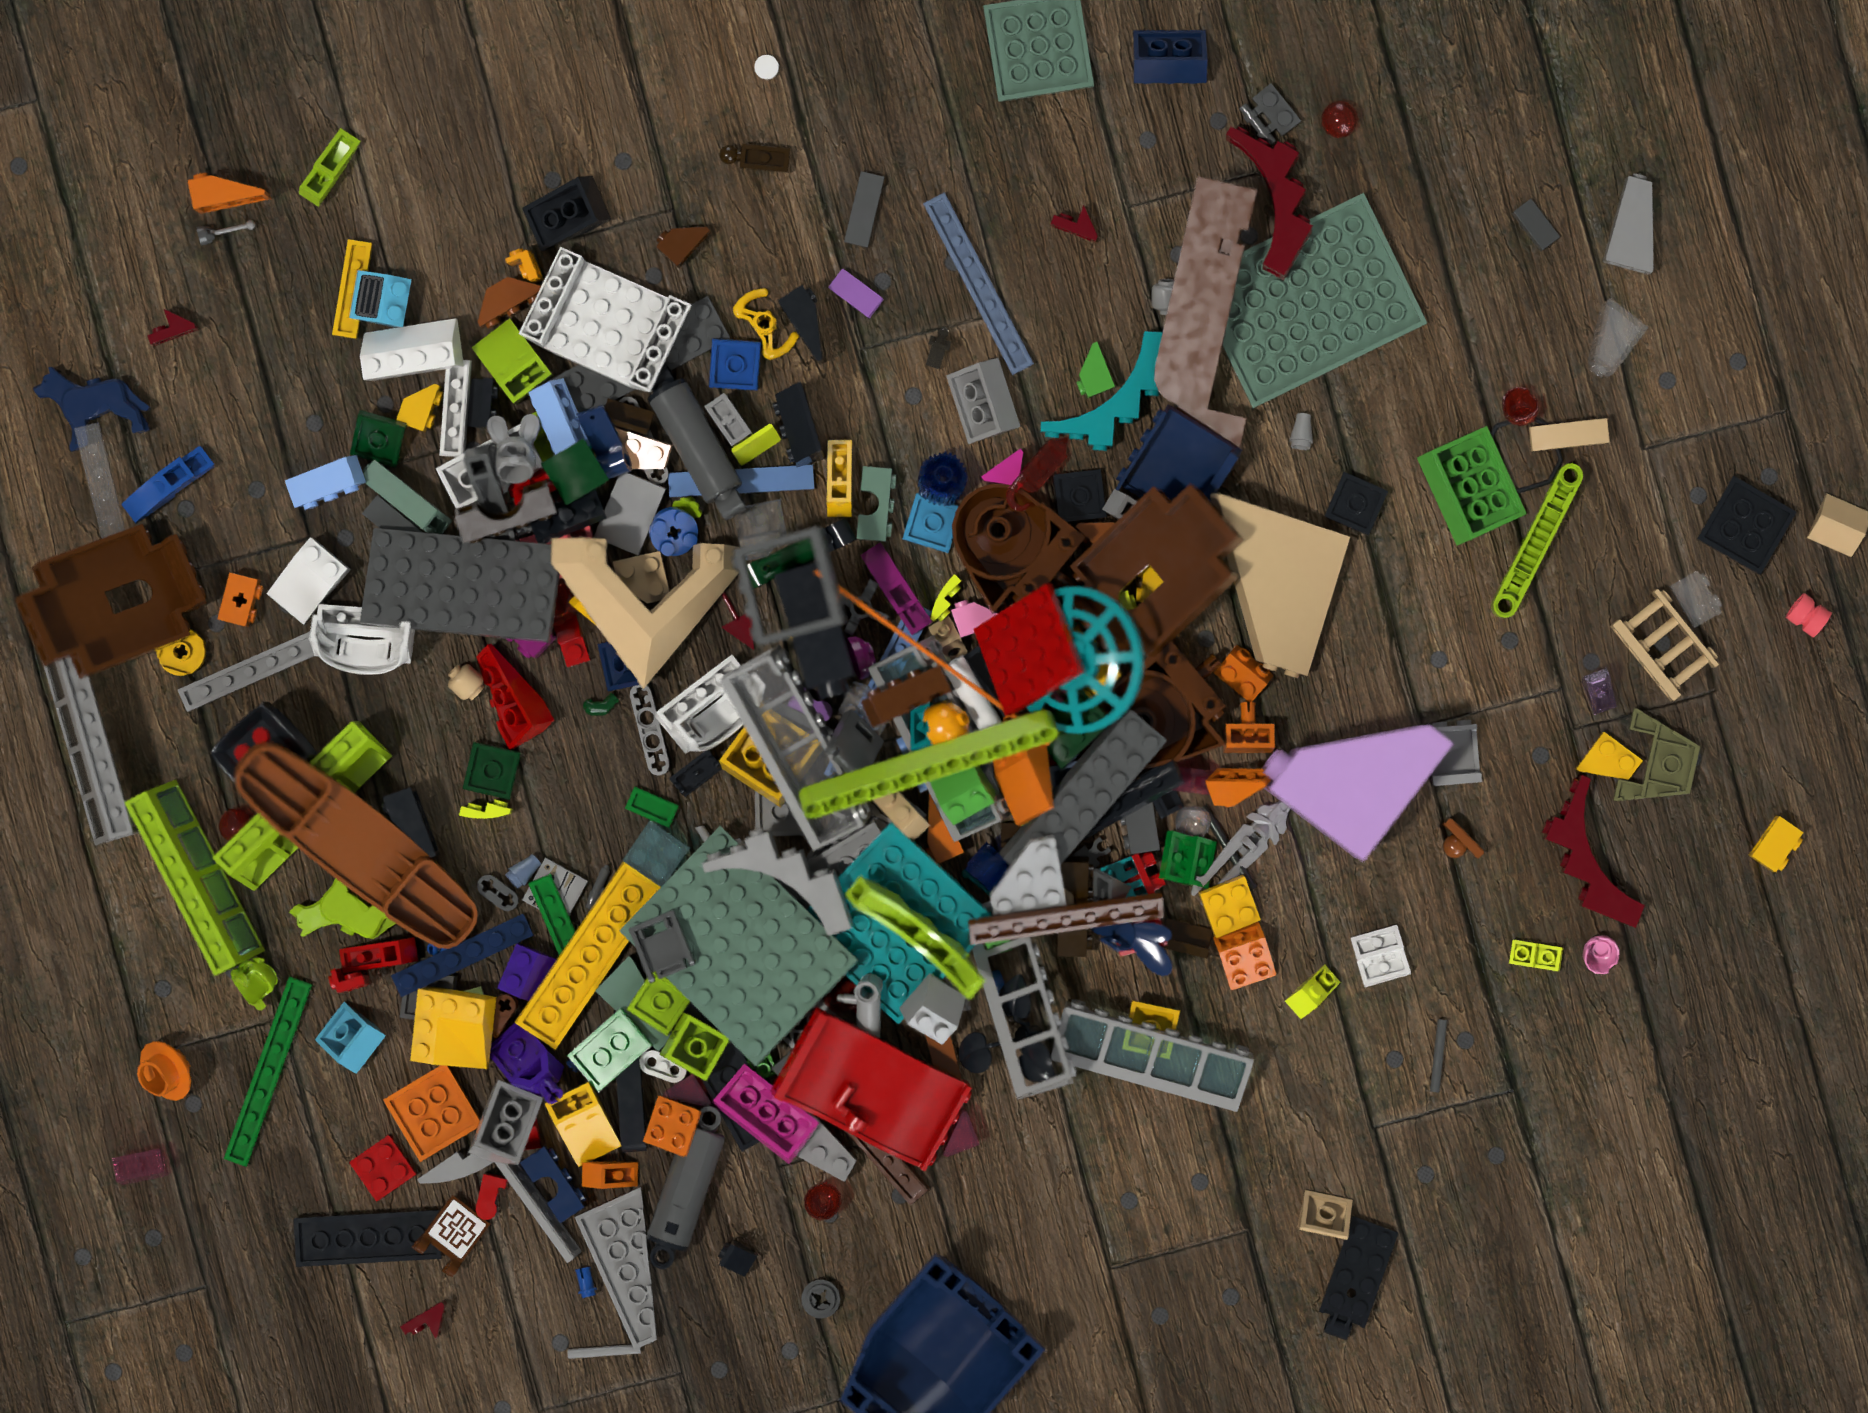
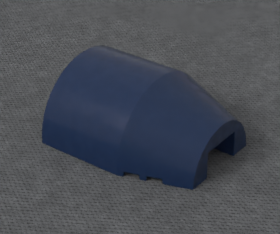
M934 1253L870 1326L840 1401L854 1413H990L1045 1349L1036 1337L989 1292L951 1261L938 1253Z

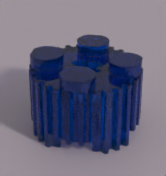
M947 451L942 454L939 453L938 456L936 454L933 457L929 456V459L922 462L917 486L919 487L921 497L925 500L928 499L929 503L933 502V505L937 503L938 506H941V504L951 506L955 504L956 499L959 500L960 496L963 495L968 476L967 472H965L966 467H963L964 464L960 463V459L956 458V454L953 456L951 452L947 454ZM940 476L945 477V481L939 480Z
M986 842L967 863L966 870L991 892L1002 880L1010 864L998 852L995 854L997 850Z

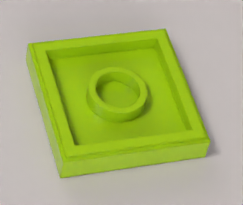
M654 972L656 981L650 983L648 978H646L626 1010L663 1035L668 1036L690 1001L666 977L659 979L657 973Z

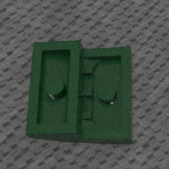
M584 438L540 463L565 505L609 480Z

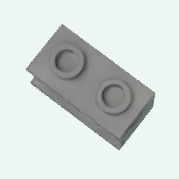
M725 393L704 406L732 447L753 435Z

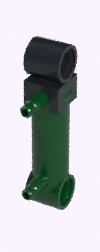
M847 518L823 528L829 553L857 540ZM811 537L799 540L747 564L753 589L773 580V575L796 569L815 560L816 556Z

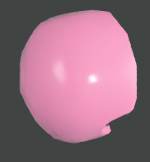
M1606 935L1594 936L1584 945L1582 957L1590 971L1595 974H1607L1611 967L1618 963L1620 949L1612 938Z

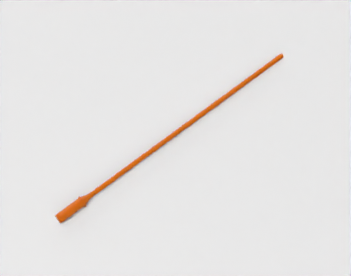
M816 569L814 573L821 578L819 570ZM838 585L839 592L1003 710L999 701ZM1016 714L1011 716L1014 719L1019 718Z

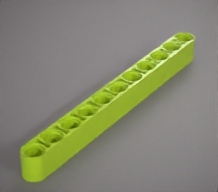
M1037 711L806 786L799 792L802 811L807 818H818L1049 743L1057 738L1058 730L1053 714L1050 711Z

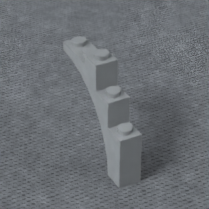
M760 827L749 831L750 835L745 839L746 847H744V844H738L730 847V852L721 854L720 851L706 855L707 859L702 863L705 873L720 869H747L780 879L794 888L810 903L821 919L828 936L851 929L854 925L836 870L829 871L828 868L815 871V876H812L803 849L796 851L795 847L782 851V856H780L771 829L764 831V828Z

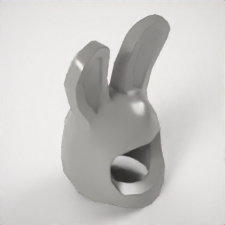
M528 414L522 418L519 437H509L506 422L500 416H493L487 422V432L496 446L494 458L495 472L501 480L507 483L517 484L525 482L532 477L536 470L535 455L532 448L540 430V420L536 415Z

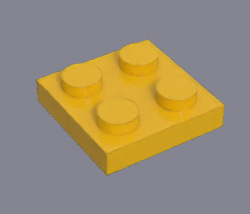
M1244 875L1198 892L1215 938L1261 920Z

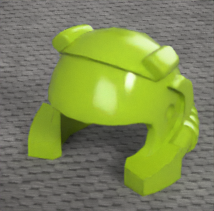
M254 957L252 961H244L238 968H234L231 971V980L248 1004L255 1006L257 1010H263L266 1007L263 998L273 991L278 982L274 969L265 963L264 958Z

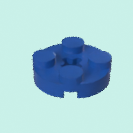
M668 507L659 511L654 516V520L649 527V537L654 547L663 555H682L697 543L698 526L689 512L677 507ZM672 526L676 529L680 528V532L677 533L676 537L667 535Z

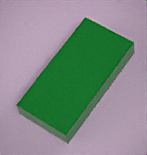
M634 786L625 809L670 828L679 805Z

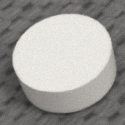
M762 55L755 62V72L762 79H772L779 72V64L771 55Z

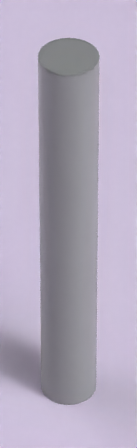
M632 1344L568 1349V1359L641 1354V1347L634 1350Z

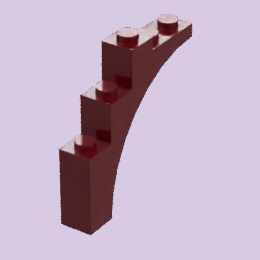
M1230 126L1226 133V140L1240 149L1256 165L1265 179L1271 194L1275 213V229L1271 247L1263 262V270L1284 281L1313 229L1309 219L1299 214L1297 217L1294 216L1306 194V189L1303 188L1304 184L1294 178L1287 179L1299 158V152L1296 151L1297 148L1288 142L1281 143L1277 141L1272 149L1270 148L1271 144L1261 138L1255 140L1249 136L1250 133L1241 127L1235 129Z
M1579 775L1578 779L1574 778L1570 785L1569 791L1572 794L1569 801L1565 800L1561 807L1560 814L1563 815L1562 819L1552 816L1551 820L1547 819L1542 829V833L1545 834L1543 839L1570 849L1569 853H1564L1559 866L1563 867L1562 873L1588 883L1586 887L1582 886L1577 898L1580 900L1579 906L1636 928L1645 905L1628 897L1614 886L1597 864L1588 843L1584 820L1585 800L1591 779Z

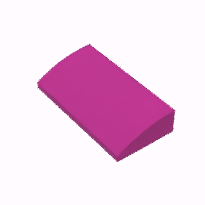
M744 1064L713 1100L714 1106L790 1164L812 1136L819 1122L803 1109L773 1098L770 1092L772 1085Z

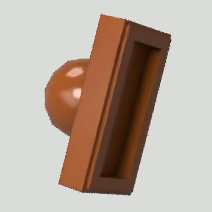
M1447 818L1442 823L1452 834L1443 843V850L1450 858H1460L1464 855L1466 849L1477 859L1484 854V850L1452 818Z

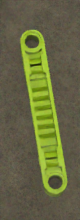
M1566 464L1557 471L1512 564L1492 600L1491 610L1497 617L1508 618L1517 611L1582 482L1583 471L1578 465ZM1568 469L1572 470L1576 476L1572 483L1564 479V472ZM1502 599H1506L1510 603V610L1506 613L1501 612L1498 608V603Z

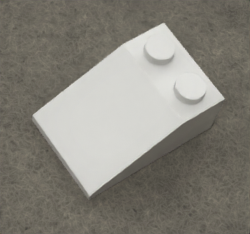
M310 537L296 553L267 594L304 625L318 609V604H322L351 569L318 541Z

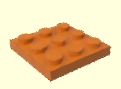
M440 1065L383 1099L420 1162L477 1129L481 1120L449 1066Z

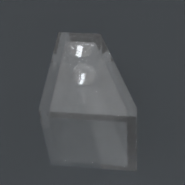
M1611 298L1603 302L1600 307L1588 364L1592 366L1590 370L1601 378L1602 376L1609 377L1614 374L1649 328Z

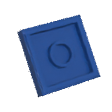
M712 338L709 388L757 390L761 342Z

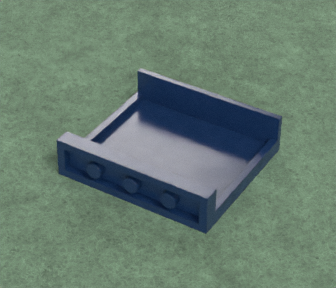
M1168 404L1164 411L1159 409L1152 420L1156 423L1153 429L1147 428L1140 441L1144 444L1140 450L1135 447L1128 458L1132 462L1129 468L1123 467L1116 478V480L1120 481L1116 489L1119 491L1122 486L1142 498L1154 486L1161 489L1173 501L1187 486L1192 484L1197 486L1211 501V494L1218 491L1242 450Z

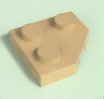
M660 551L613 562L617 577L636 597L644 602L653 603L661 601L670 592Z

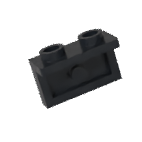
M471 379L468 427L487 429L488 420L497 415V409H493L494 399H498L499 385H495L496 381L494 379Z

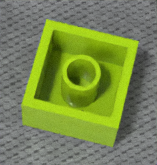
M683 1012L659 1055L706 1081L729 1039L722 1033Z

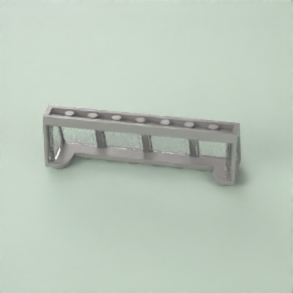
M778 644L725 674L720 679V683L810 846L815 851L863 827L872 815V805L870 801L818 818L811 819L804 816L799 800L800 790L806 786L846 774V772L832 760L834 753L828 755L825 752L832 734L827 732L825 728L826 722L822 714L816 712L813 706V697L808 691L805 692L801 684L803 681L799 672L793 670L788 652Z

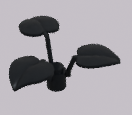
M1022 974L1014 976L1004 984L998 995L1004 996L1027 987ZM1030 994L1002 1004L1004 1015L1013 1016L1015 1022L1023 1025L1015 1032V1038H1012L1014 1043L1043 1033L1039 1026L1030 1025L1029 1021L1021 1020L1028 1017L1030 1013ZM974 1032L968 1034L961 1042L959 1048L961 1065L973 1073L985 1072L992 1062V1054L989 1048L1001 1046L1000 1041L987 1044L983 1033ZM1041 1041L1021 1048L1023 1054L1018 1058L1025 1079L1043 1082L1057 1076L1053 1069L1050 1053Z

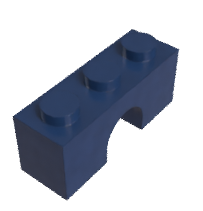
M545 1145L522 1160L520 1164L533 1183L542 1177H550L556 1181L558 1193L547 1204L559 1223H561L586 1206L584 1203L586 1197L579 1187L575 1189L572 1185L571 1180H573V1177L566 1167L562 1169L557 1162L560 1158L554 1148H548Z

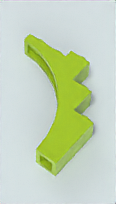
M859 876L845 895L855 908L881 922L914 946L937 966L965 997L971 999L986 981L968 959L970 955L960 942L940 933L929 918L909 909L898 894L862 876Z

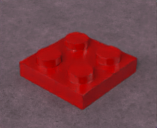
M390 1134L349 1162L376 1202L417 1174Z

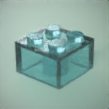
M650 820L622 861L663 888L691 847Z

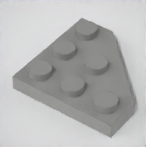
M1054 835L1029 839L1026 843L1024 850L1012 862L1004 873L1002 880L990 892L994 916L1067 906Z

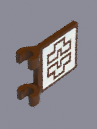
M451 1195L425 1232L415 1241L411 1248L423 1254L429 1244L433 1245L450 1258L441 1271L453 1277L490 1223L481 1219L476 1212L454 1195Z

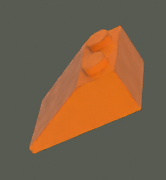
M208 173L193 175L194 179L188 180L193 209L200 214L271 200V195L264 189L215 176H208Z
M1045 744L993 760L994 776L1016 825L1022 826L1054 808L1048 752Z

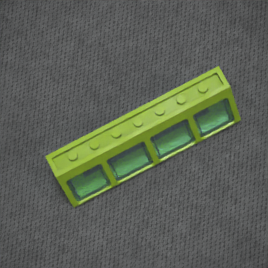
M175 779L124 802L214 976L222 974L244 961L265 952L223 868L213 859L216 854L178 781Z

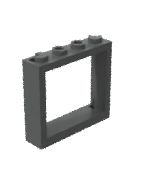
M823 527L807 529L734 550L735 556H732V562L735 570H739L741 580H738V585L741 593L746 596L745 612L747 617L752 620L751 635L754 642L757 641L758 645L764 646L847 623ZM811 537L831 618L765 635L745 555Z

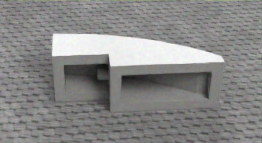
M459 1150L417 1180L420 1184L452 1181L480 1171L493 1162L473 1154L465 1158Z

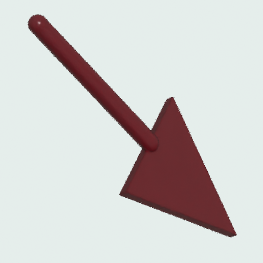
M724 591L721 596L734 620L721 628L754 650V640L751 635V628L753 627L751 618H748L746 614L738 617Z

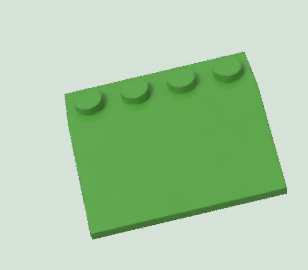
M1487 426L1417 457L1456 546L1527 514Z

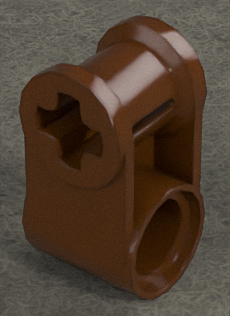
M504 992L496 999L492 1037L495 1039L504 1030L509 1019L518 1008V997ZM509 999L511 1001L510 1007L504 1009L502 1007L504 1005L503 1001Z

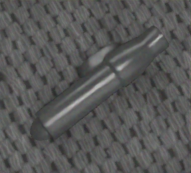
M609 865L601 868L588 896L586 908L591 909L605 889L604 884L610 873Z

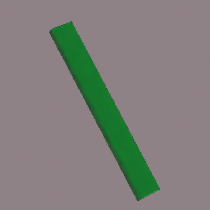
M291 976L288 978L226 1150L225 1160L245 1167L248 1166L313 985L311 983Z

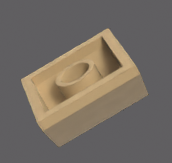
M1826 494L1807 538L1852 557L1866 535L1868 511Z
M1305 1190L1297 1227L1299 1230L1347 1240L1353 1200Z

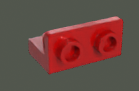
M335 968L330 970L331 975L328 976L332 990L336 989L337 993H346L371 985L369 975H362L361 972L343 976L342 970Z

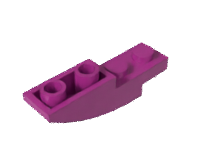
M881 542L860 555L912 636L933 623Z

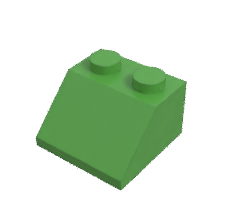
M979 766L930 781L938 803L952 825L961 822L995 802V789Z

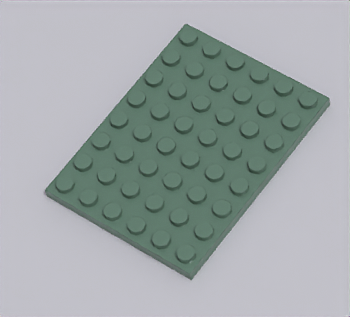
M1364 193L1309 219L1311 221L1310 224L1313 225L1312 232L1284 281L1263 270V262L1271 247L1272 238L1243 251L1222 347L1252 408L1262 405L1427 324Z
M719 826L619 931L634 945L629 928L674 910L696 965L690 966L688 960L684 959L687 968L666 978L755 1066H758L847 974L858 960L833 935L828 936L824 926L774 877L747 869H720L705 873L702 863L707 859L706 855L716 851L724 854L730 852V847L739 844L723 827ZM663 921L644 929V932L648 938L668 928H666Z

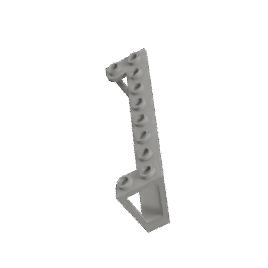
M991 901L982 904L989 912L993 911ZM1030 937L1018 938L989 950L984 949L983 943L976 944L972 951L978 971L986 980L983 983V988L1017 1100L1073 1084L1072 1077L1076 1076L1072 1059L1067 1060L1064 1051L1069 1049L1065 1036L1060 1037L1057 1030L1058 1027H1061L1058 1013H1052L1050 1004L1054 1003L1051 990H1045L1043 981L1047 980L1044 967H1038L1036 958L1040 957L1037 944H1031ZM1026 944L1037 983L1007 995L999 996L988 958L1016 946ZM1040 990L1050 1020L1051 1030L1014 1043L1009 1032L1002 1004ZM1054 1037L1065 1073L1027 1087L1016 1050Z

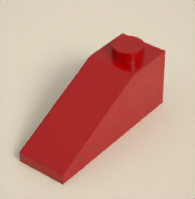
M415 937L339 949L343 973L418 961Z

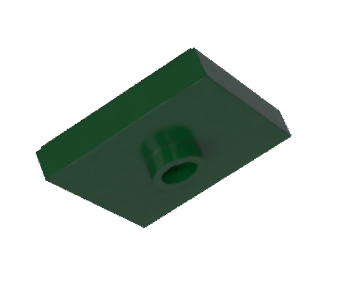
M360 410L356 421L350 455H357V457L370 461L376 460L381 464L396 468L407 423Z
M473 742L462 789L510 800L521 753Z

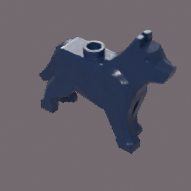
M48 367L50 374L43 376L41 384L33 387L38 397L41 399L51 398L62 409L65 418L72 428V440L69 445L71 452L82 450L83 447L88 446L90 440L88 432L89 421L111 411L118 416L131 420L132 433L139 432L141 434L151 431L148 422L140 411H149L151 407L136 396L121 379L101 381V378L87 381L88 386L82 387L66 379L54 367Z

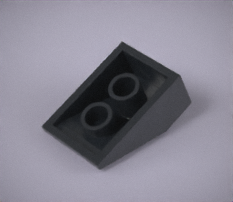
M593 176L577 177L522 208L541 252L585 234L612 220Z
M800 285L779 299L778 303L820 365L823 363L817 308L815 305L818 300L810 287L805 289L803 285Z
M409 787L383 797L384 803H381L385 816H389L430 857L441 855L416 787Z

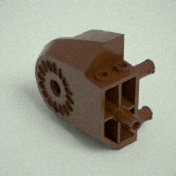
M995 483L977 488L961 502L952 523L953 542L965 569L992 614L1010 593L1013 595L1012 600L1016 603L1043 585L1049 584L1050 581L1059 588L1068 587L1066 584L1071 587L1079 585L1060 569L1084 540L1085 536L1046 505L1040 504L1028 493L1016 487ZM994 524H1001L1005 529L1004 535L1001 537L994 536L991 532V527Z
M1171 641L1155 657L1148 656L1144 659L1142 683L1135 700L1129 708L1138 716H1147L1149 725L1167 740L1144 768L1157 767L1167 764L1172 760L1177 762L1226 745L1208 723L1209 720L1215 722L1225 713L1222 709L1226 706L1204 680L1222 666L1219 660L1209 666L1216 659L1213 654L1194 668ZM1133 669L1110 690L1121 700L1129 687ZM1105 699L1100 703L1108 714L1115 709Z

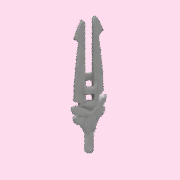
M1281 801L1270 805L1262 804L1257 807V813L1251 812L1246 816V818L1254 822L1251 825L1243 824L1212 863L1206 874L1200 877L1196 876L1195 880L1200 881L1204 886L1237 850L1243 857L1218 884L1239 876L1240 866L1247 869L1268 849L1267 840L1269 838L1274 845L1277 844L1279 834H1283L1287 829L1286 818L1290 808ZM1193 885L1191 895L1195 896L1203 887Z

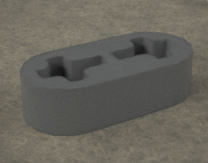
M485 875L479 879L477 883L478 891L497 907L504 911H511L518 906V894L497 877ZM493 880L492 886L498 890L497 893H494L492 890L485 892L483 890L485 887L482 884L483 881ZM500 892L505 896L512 894L514 904L504 906V900L498 896Z

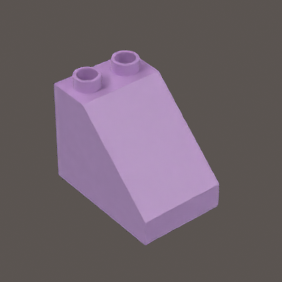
M1415 725L1293 748L1288 754L1276 749L1261 768L1265 769L1263 773L1272 779L1264 789L1354 858L1364 861L1453 743L1430 725Z

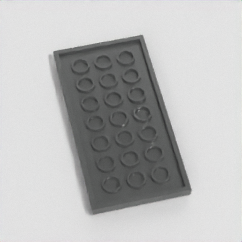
M374 528L360 623L362 625L400 628L401 622H410L411 629L550 643L560 573L551 564V544L483 538L476 543H463L461 536Z

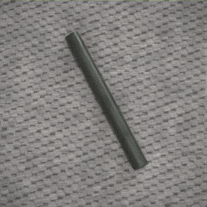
M1206 804L1199 808V811L1224 849L1229 839ZM1235 852L1229 860L1234 866L1239 862L1240 857ZM1240 866V875L1245 876L1250 891L1255 889L1257 885L1246 868Z

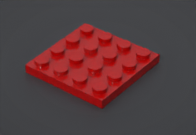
M1051 584L1043 585L973 629L1005 716L1014 715L1085 672Z

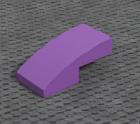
M843 268L828 287L869 319L884 300Z

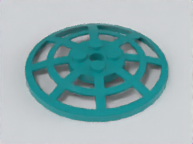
M1072 586L1055 589L1056 596L1064 595L1062 613L1085 672L1059 687L1067 690L1069 704L1052 699L1050 697L1052 692L1026 708L1031 713L1041 711L1044 704L1047 703L1056 709L1071 712L1074 726L1056 723L1057 730L1066 733L1097 731L1118 720L1129 709L1137 696L1144 672L1142 640L1131 616L1109 595L1088 587ZM1074 594L1091 597L1103 603L1108 609L1099 618L1088 612L1073 609ZM1115 615L1119 618L1128 634L1132 652L1118 653L1114 638L1105 626ZM1073 617L1084 619L1091 623L1092 626L1085 634L1073 631ZM1099 632L1108 646L1109 653L1099 654L1098 648L1093 641ZM1133 662L1131 681L1125 696L1121 700L1110 691L1117 678L1118 663ZM1110 663L1107 680L1102 685L1096 679L1100 664ZM1089 686L1097 693L1089 701L1079 704L1077 689ZM1103 699L1115 707L1109 715L1100 721L1090 725L1083 724L1081 711L1096 706Z

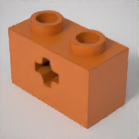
M229 572L218 620L249 627L250 623H254L257 609H254L256 599L260 600L263 586L260 585L261 580ZM244 594L243 598L247 599V603L239 607L240 603L236 602V598Z

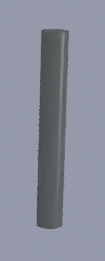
M1443 1019L1437 1020L1430 1092H1440L1447 1020Z

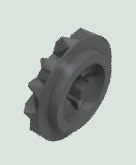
M819 1279L810 1282L804 1288L801 1301L804 1310L812 1317L827 1318L838 1309L840 1294L838 1288L832 1282ZM824 1290H827L825 1299L830 1304L822 1302L815 1308L817 1299L812 1293L820 1295Z

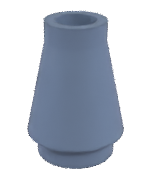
M531 854L526 859L508 868L509 871L505 875L518 889L526 885L542 864Z

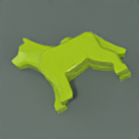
M336 878L319 901L309 906L297 904L289 912L296 917L297 926L302 929L300 934L302 937L321 927L340 924L342 925L340 930L351 936L357 933L365 938L374 939L396 924L388 919L382 911L373 905L370 906L351 892V889Z

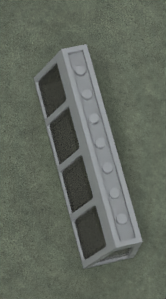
M71 658L44 667L95 845L140 833L124 803L126 801L90 676L80 680Z

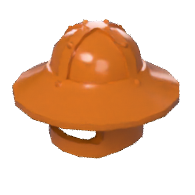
M153 1041L145 1045L141 1051L140 1066L137 1070L138 1080L142 1088L155 1096H162L166 1099L177 1101L185 1098L191 1087L189 1072L191 1065L180 1049H174L168 1044L159 1041Z

